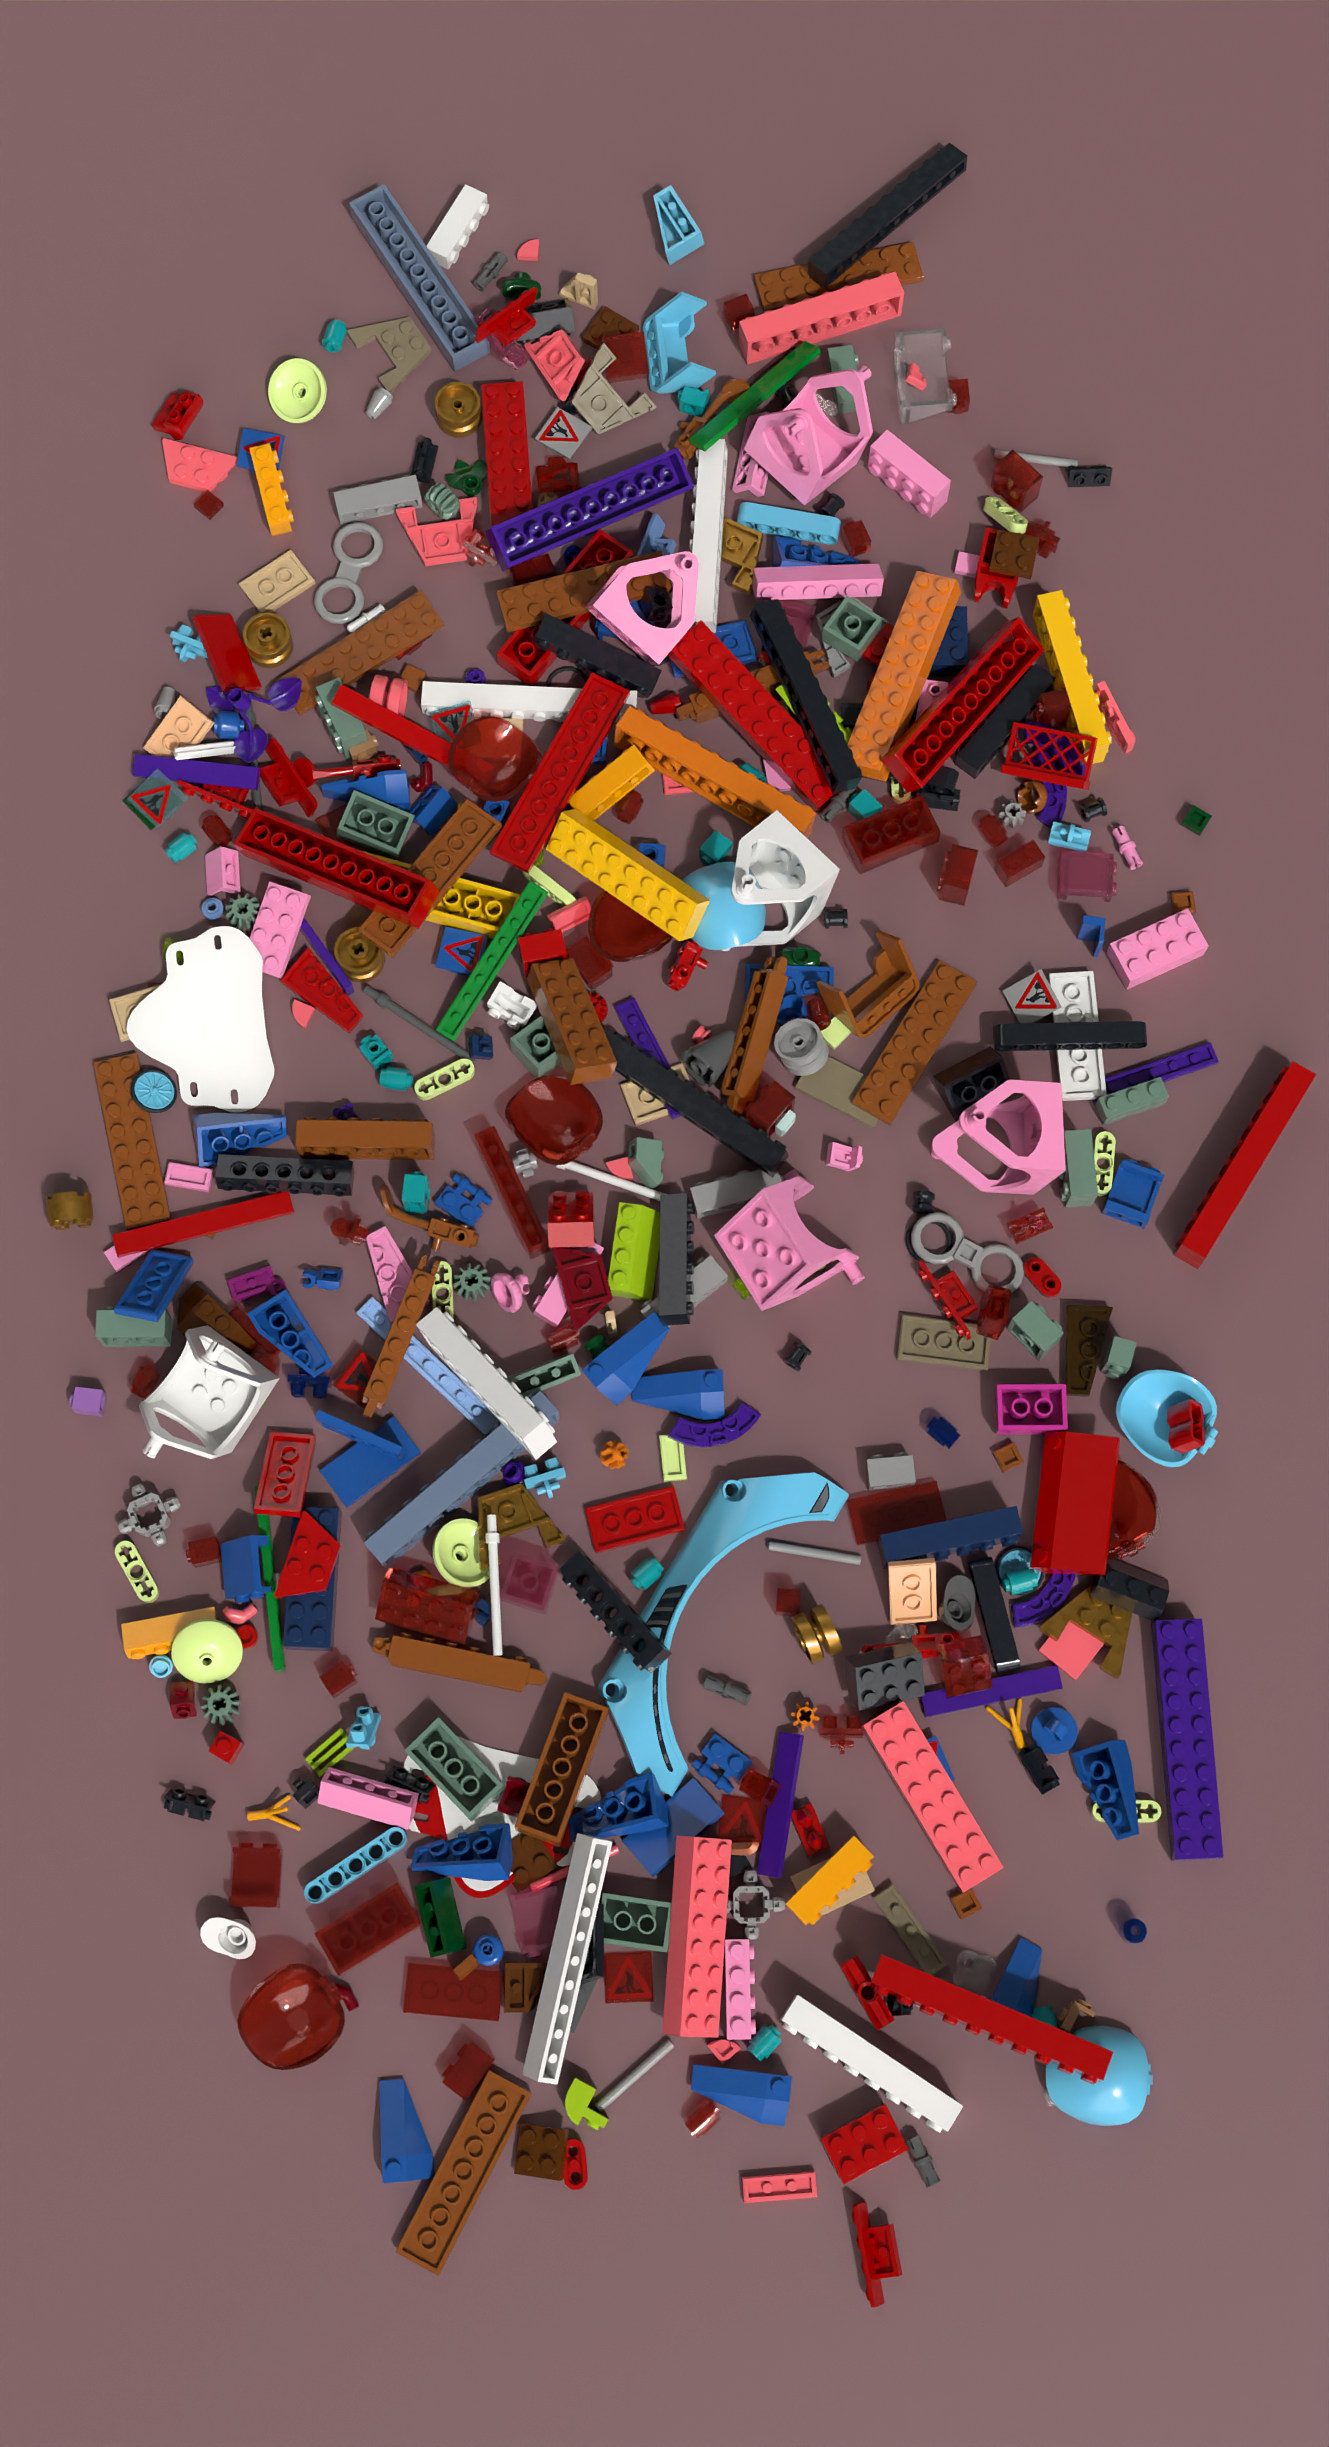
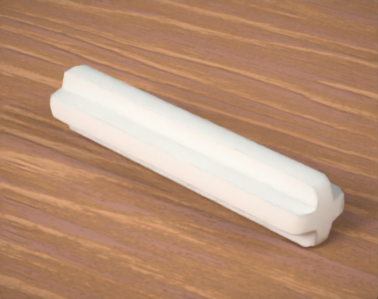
M234 741L175 747L173 755L176 760L232 754L235 752L236 746H233Z

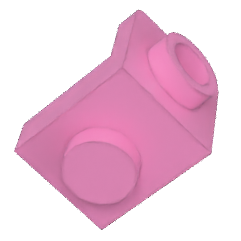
M831 1142L828 1144L826 1165L845 1171L857 1169L863 1161V1147L859 1145L849 1147Z

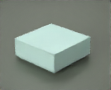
M789 1110L776 1125L775 1133L783 1137L795 1123L796 1114Z

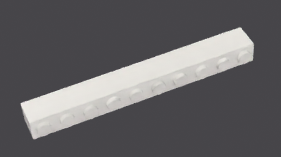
M719 439L707 451L696 449L698 467H695V479L697 480V485H694L693 488L696 503L692 504V513L695 516V520L691 521L693 539H690V551L697 557L699 568L695 617L690 630L702 620L713 633H716L728 460V449L725 439Z
M423 681L421 708L423 714L432 716L470 705L469 717L523 720L525 718L535 721H545L547 719L564 722L583 688ZM630 691V696L614 723L619 722L629 706L637 709V691Z
M577 1833L522 2073V2075L537 2082L558 2084L612 1846V1841L596 1836Z

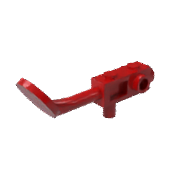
M388 754L377 756L378 759L352 761L351 766L328 769H315L313 763L306 757H300L294 762L296 771L305 781L307 787L313 786L318 778L353 775L354 779L363 775L369 778L378 776L377 772L401 770L400 759L390 757Z
M693 939L690 942L683 943L677 952L678 955L674 964L669 969L666 981L669 982L668 987L672 990L680 991V989L686 987L695 965L703 970L708 966V962L700 958L703 949L698 947V944Z
M920 1625L918 1626L919 1635H912L911 1643L921 1652L923 1659L960 1656V1651H965L964 1637H959V1633L928 1634L927 1626ZM909 1642L866 1644L858 1654Z

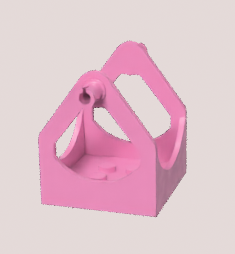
M865 365L861 366L857 371L848 369L812 376L800 393L783 411L762 414L757 419L744 447V450L804 506L857 464L873 433L864 381L871 377V371L868 368L863 372L867 368ZM843 386L853 395L860 426L858 435L839 429L827 418L818 403L815 394L817 389Z
M684 551L621 566L613 573L585 608L650 665H659L694 623L699 568L698 559L693 553ZM661 572L672 581L673 608L671 610V622L666 628L652 626L643 621L634 612L628 600L626 584L631 578Z
M1007 1080L964 1110L959 1116L958 1121L933 1138L931 1142L932 1157L943 1161L982 1192L1034 1195L1066 1171L1061 1083ZM1013 1093L1024 1094L1016 1100L1001 1103ZM987 1118H994L1002 1126L1008 1137L1010 1149L986 1130ZM966 1133L1008 1166L999 1180L987 1179L958 1155L957 1139L961 1135Z
M796 1169L784 1175L786 1181L762 1189L714 1235L761 1311L796 1298L841 1271H845L852 1285L861 1282L865 1278L856 1265L859 1259V1255L856 1252L847 1248L836 1249L826 1245L817 1239L801 1221L794 1202L808 1194L814 1188L812 1182L799 1176ZM837 1259L840 1261L832 1269L796 1289L806 1278L826 1264Z

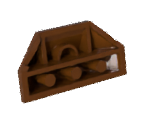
M197 1284L179 1299L177 1329L184 1336L188 1329L208 1325L248 1355L258 1347V1344Z

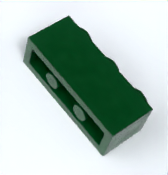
M450 1877L414 1886L430 1958L467 1949Z

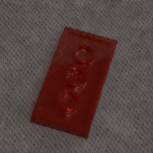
M937 1481L847 1500L857 1546L877 1542L882 1534L946 1521Z
M408 1963L403 2013L499 2021L504 1972L474 1969L461 1981L454 1975L453 1970L456 1967Z

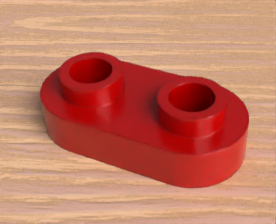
M1032 1257L1025 1262L1024 1276L1038 1292L1046 1298L1057 1296L1062 1287L1061 1280L1049 1266L1038 1257ZM1037 1265L1039 1271H1033L1031 1266ZM1052 1282L1054 1288L1047 1287L1046 1283Z
M569 2139L567 2142L563 2173L564 2183L572 2190L583 2188L588 2181L585 2146L578 2139ZM574 2146L578 2149L576 2156L569 2154L570 2147ZM573 2172L580 2174L581 2178L579 2181L575 2182L572 2180L571 2175Z

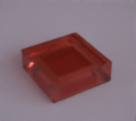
M208 490L194 503V508L209 520L224 507V503Z

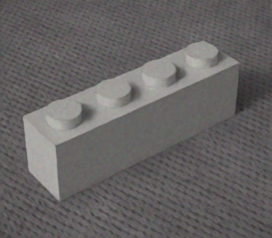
M404 475L398 479H385L379 483L362 484L359 487L343 488L333 492L341 525L396 513V509L415 506V509L423 507L416 475Z
M759 1168L752 1172L744 1170L738 1172L737 1176L729 1178L728 1176H721L711 1183L703 1181L694 1184L690 1188V1196L694 1202L697 1219L744 1207L762 1189L782 1182L779 1171L772 1178Z
M711 1255L706 1259L702 1257L694 1264V1274L691 1275V1281L694 1284V1295H690V1302H693L694 1307L728 1281V1275ZM659 1297L654 1301L649 1299L641 1306L640 1314L643 1320L654 1311L659 1315Z

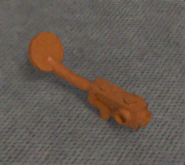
M731 379L726 381L702 417L694 416L690 423L684 421L680 423V429L685 431L679 436L673 448L678 447L683 461L686 458L691 459L696 454V449H698L690 444L689 439L709 423L724 401L732 403L750 388V385L745 380Z
M386 1184L380 1186L382 1201L387 1213L404 1223L428 1230L427 1235L434 1237L431 1249L440 1251L442 1240L467 1248L476 1247L479 1240V1234L476 1233L477 1230L471 1229L470 1226L465 1224L458 1225L448 1222V1219L442 1217L440 1219L433 1217L431 1221L404 1213L395 1207L389 1187ZM461 1233L464 1234V1239L460 1237Z

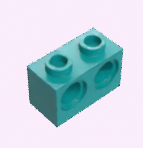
M411 1172V1174L404 1175L402 1202L405 1212L428 1214L431 1188L428 1177L424 1176L421 1172Z

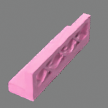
M767 411L747 417L732 491L735 493L749 490L757 497L764 496L769 472L744 450V447L750 437L754 422H757V419L762 414H767ZM751 457L750 462L745 466V462ZM747 475L746 483L741 484V481Z

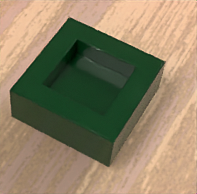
M1193 805L1181 825L1200 836L1212 815Z

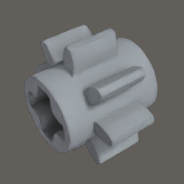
M1011 800L1007 806L1002 804L1001 810L1003 812L999 813L998 818L1003 819V826L1008 825L1014 829L1017 823L1019 825L1023 824L1024 820L1022 817H1025L1026 811L1021 809L1022 803H1013V800Z
M526 1148L516 1151L517 1157L512 1158L516 1174L522 1173L524 1178L534 1175L533 1169L538 1168L534 1152L527 1153Z

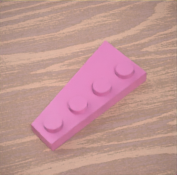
M386 1226L367 1235L366 1242L389 1323L392 1325L413 1272ZM427 1299L425 1306L430 1304L429 1299Z

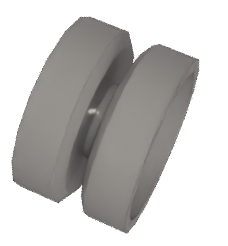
M797 1018L788 1021L780 1027L775 1035V1050L790 1073L798 1076L813 1074L821 1069L828 1060V1044L820 1028L811 1020Z

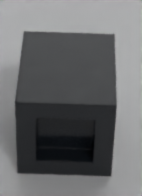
M646 587L644 595L640 600L646 621L666 622L673 608L667 588Z

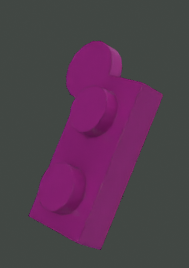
M271 1266L227 1280L235 1303L269 1291L271 1295L276 1296L285 1289L287 1290V1285L282 1279H275Z

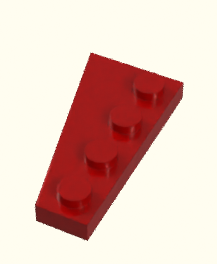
M309 948L305 950L280 980L284 986L349 1034L363 1018V1014L346 993L342 991L338 983L329 975L325 967L317 960Z

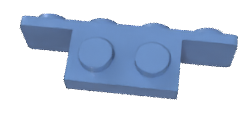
M658 514L652 515L637 556L661 550L663 556L673 554L676 543L673 539H661L665 523Z

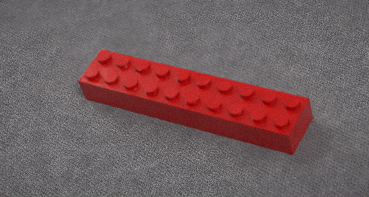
M1020 617L1005 622L881 759L907 793L922 788L1045 650Z
M700 620L679 640L668 653V656L814 812H817L836 793H832L803 729L705 623Z
M254 808L234 842V846L245 857L416 929L420 928L440 893L434 883L425 877L257 808Z
M1294 1061L1289 1067H1283L1208 1190L1209 1193L1206 1194L1185 1229L1187 1230H1184L1174 1246L1178 1249L1174 1256L1196 1269L1200 1267L1317 1074Z
M881 1955L871 1981V1986L875 1987L873 1992L885 1997L888 1996V1993L897 1997V2002L910 2007L911 2003L920 2006L919 2011L929 2016H933L934 2013L943 2016L942 2021L950 2025L956 2026L958 2022L965 2025V2031L978 2036L981 2032L988 2035V2040L995 2044L1002 2045L1003 2042L1012 2045V2051L1025 2055L1026 2052L1035 2055L1034 2060L1048 2065L1050 2062L1057 2064V2070L1069 2075L1076 2072L1081 2075L1080 2079L1094 2085V2083L1096 2084V2082L1104 2080L1113 2055V2051L885 1955Z

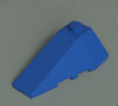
M234 1113L193 1115L194 1140L199 1167L217 1165L219 1154L243 1156L248 1154L247 1151L256 1147H264L286 1138V1116Z
M286 1289L247 1314L263 1337L314 1378L334 1366L306 1318Z
M723 1369L696 1370L640 1377L638 1385L632 1392V1402L669 1410L676 1414L694 1417V1419L698 1420L725 1419Z
M1111 1740L1072 1753L1080 1781L1085 1783L1091 1793V1799L1098 1804L1103 1813L1102 1817L1116 1840L1138 1835L1139 1827L1132 1762L1126 1741Z
M649 1773L631 1778L624 1782V1786L614 1792L610 1791L607 1793L606 1797L596 1804L592 1803L571 1816L569 1821L571 1841H576L577 1833L606 1838L648 1832L669 1826L666 1802L655 1775Z
M509 1823L488 1824L479 1827V1831L469 1834H466V1832L459 1833L457 1838L448 1841L441 1839L416 1847L411 1869L413 1871L482 1881L509 1880L513 1863Z
M693 2064L691 2090L759 2123L785 2126L790 2102L792 2076Z

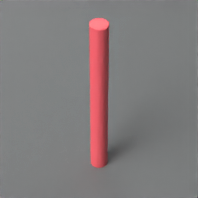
M616 1844L611 1846L609 1857L620 1853ZM570 1865L530 1883L532 1892L534 1893L566 1878Z

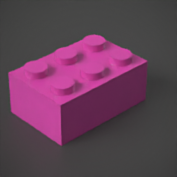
M997 1384L995 1387L996 1435H1045L1046 1432H1066L1068 1430L1066 1384Z

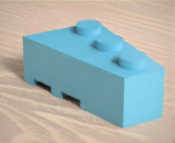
M670 185L653 195L669 265L704 245L700 229Z

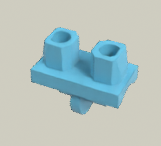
M182 624L177 632L172 630L170 638H173L172 644L176 646L175 652L180 654V661L185 663L189 658L195 660L197 655L208 659L200 636L198 635L196 640L192 639L193 630Z
M1053 821L1048 844L1086 853L1091 830L1075 827V824L1066 825Z
M556 1457L545 1461L548 1472L540 1475L536 1464L524 1467L526 1489L529 1490L545 1485L536 1488L537 1493L540 1495L547 1492L549 1498L553 1497V1490L560 1488L558 1482L549 1483L566 1478L564 1467L561 1468Z
M360 1706L357 1709L355 1721L351 1724L346 1746L347 1748L360 1747L361 1749L370 1750V1747L376 1741L375 1734L381 1721L380 1713H373L371 1707Z

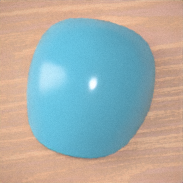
M721 862L704 866L690 873L683 880V882L710 899L709 905L692 938L698 945L709 950H724L746 944L756 939L764 929L766 919L765 904H739L731 895L736 862ZM756 879V884H755V885L757 886V888L761 889V888H760V885H759V883H758V881H757V879Z
M1158 1369L1139 1373L1126 1384L1117 1401V1420L1127 1438L1143 1455L1163 1466H1182L1188 1463L1197 1452L1205 1455L1208 1448H1212L1216 1441L1214 1438L1219 1431L1212 1428L1217 1415L1215 1399L1203 1384L1188 1375ZM1192 1399L1201 1403L1203 1408L1204 1420L1202 1425L1205 1431V1444L1182 1454L1171 1449L1168 1443L1170 1426L1167 1423V1412L1170 1406Z
M1094 2025L1068 2032L1113 2051V2055L1104 2080L1096 2082L1094 2085L1081 2080V2075L1076 2072L1069 2075L1057 2070V2064L1050 2062L1046 2065V2087L1053 2103L1069 2116L1093 2125H1121L1129 2123L1138 2117L1145 2105L1147 2094L1150 2095V2085H1153L1151 2064H1148L1147 2054L1141 2041L1130 2032L1109 2026Z

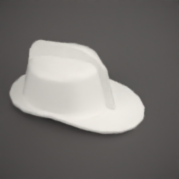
M214 1917L204 1922L201 1927V1939L213 1951L236 1959H246L255 1950V1934L250 1924L245 1920Z

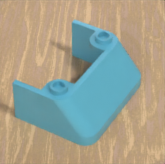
M680 292L645 320L643 337L649 384L653 392L659 394L675 393L683 390L684 386L699 388L716 375L715 370L692 362L688 363L685 337L695 327L694 314L705 307L707 301Z

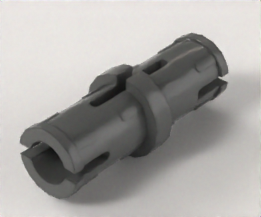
M498 252L489 264H485L482 273L473 282V285L483 292L491 280L497 278L498 272L508 262V258L502 252ZM495 266L493 271L488 275V277H486L489 271Z
M857 789L833 795L831 802L819 814L822 820L827 818L825 822L830 823L840 810L843 811L846 808L847 802L857 792Z
M709 1674L703 1686V1689L717 1693L723 1699L729 1698L747 1706L752 1691L733 1685V1682L729 1680L726 1682Z
M920 2135L905 2141L915 2161L913 2164L915 2168L918 2167L926 2188L940 2182L941 2180L931 2162L932 2157L928 2155Z

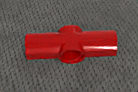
M857 1955L840 1965L875 2029L878 2031L893 2022L895 2019L880 1994L874 1992L870 2000H865L861 1996V1989L864 1986H870L873 1991L875 1987L871 1986L872 1979L859 1956Z

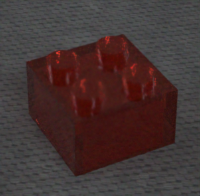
M644 331L602 337V343H605L616 357L605 369L608 383L649 378L650 373Z
M1012 449L995 465L991 487L995 494L1001 495L1009 506L1021 513L1038 498L1043 476Z
M952 844L951 852L946 851L937 887V892H941L939 900L962 906L965 905L978 850Z
M775 1080L771 1085L766 1084L760 1092L761 1097L756 1102L753 1100L745 1110L747 1112L745 1118L750 1122V1126L754 1129L760 1128L768 1134L767 1138L773 1135L776 1125L789 1110H794L795 1096Z
M982 1635L936 1645L940 1681L947 1698L993 1688L989 1653Z

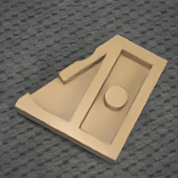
M577 273L561 288L558 295L595 310L598 304L597 279L588 274Z

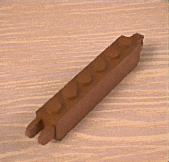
M817 650L812 653L804 652L806 659L810 661L814 676L830 668V664L827 661L813 664V662L824 657L825 653L823 650ZM772 664L750 672L772 696L779 694L776 688L782 684ZM701 691L689 695L684 705L676 708V715L679 721L691 718L696 723H703L723 715Z
M768 956L763 969L754 971L721 1087L723 1095L728 1097L727 1106L732 1110L731 1113L738 1117L742 1115L746 1103H753L789 978L785 976L788 960L784 956L778 958Z
M424 1254L420 1259L417 1269L414 1270L362 1396V1402L367 1404L362 1415L370 1419L375 1408L381 1410L386 1402L415 1331L416 1324L420 1319L436 1279L435 1275L441 1261L436 1260L433 1262L430 1274L422 1271L423 1266L427 1262V1256Z
M399 1633V1636L393 1635L392 1638L375 1637L372 1651L388 1657L393 1667L520 1693L527 1689V1684L542 1687L547 1681L544 1672L531 1669V1664L527 1663V1659L523 1657L513 1656L512 1660L504 1658V1654L493 1656V1651L490 1652V1655L482 1654L481 1649L468 1647L467 1650L458 1649V1644L445 1642L444 1646L435 1644L436 1640L422 1637V1641L414 1640L413 1635Z

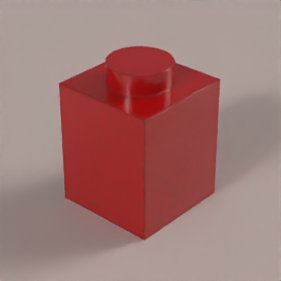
M220 1731L208 1752L233 1765L244 1744Z

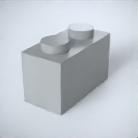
M906 1452L893 1454V1457L884 1458V1455L880 1454L872 1455L870 1459L866 1460L868 1491L911 1487L916 1483L913 1455L907 1456Z

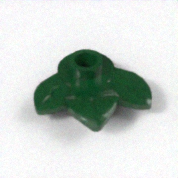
M458 460L455 474L446 476L447 482L452 488L462 490L466 495H477L481 492L482 481L487 476L486 465L481 460L472 467L464 461Z

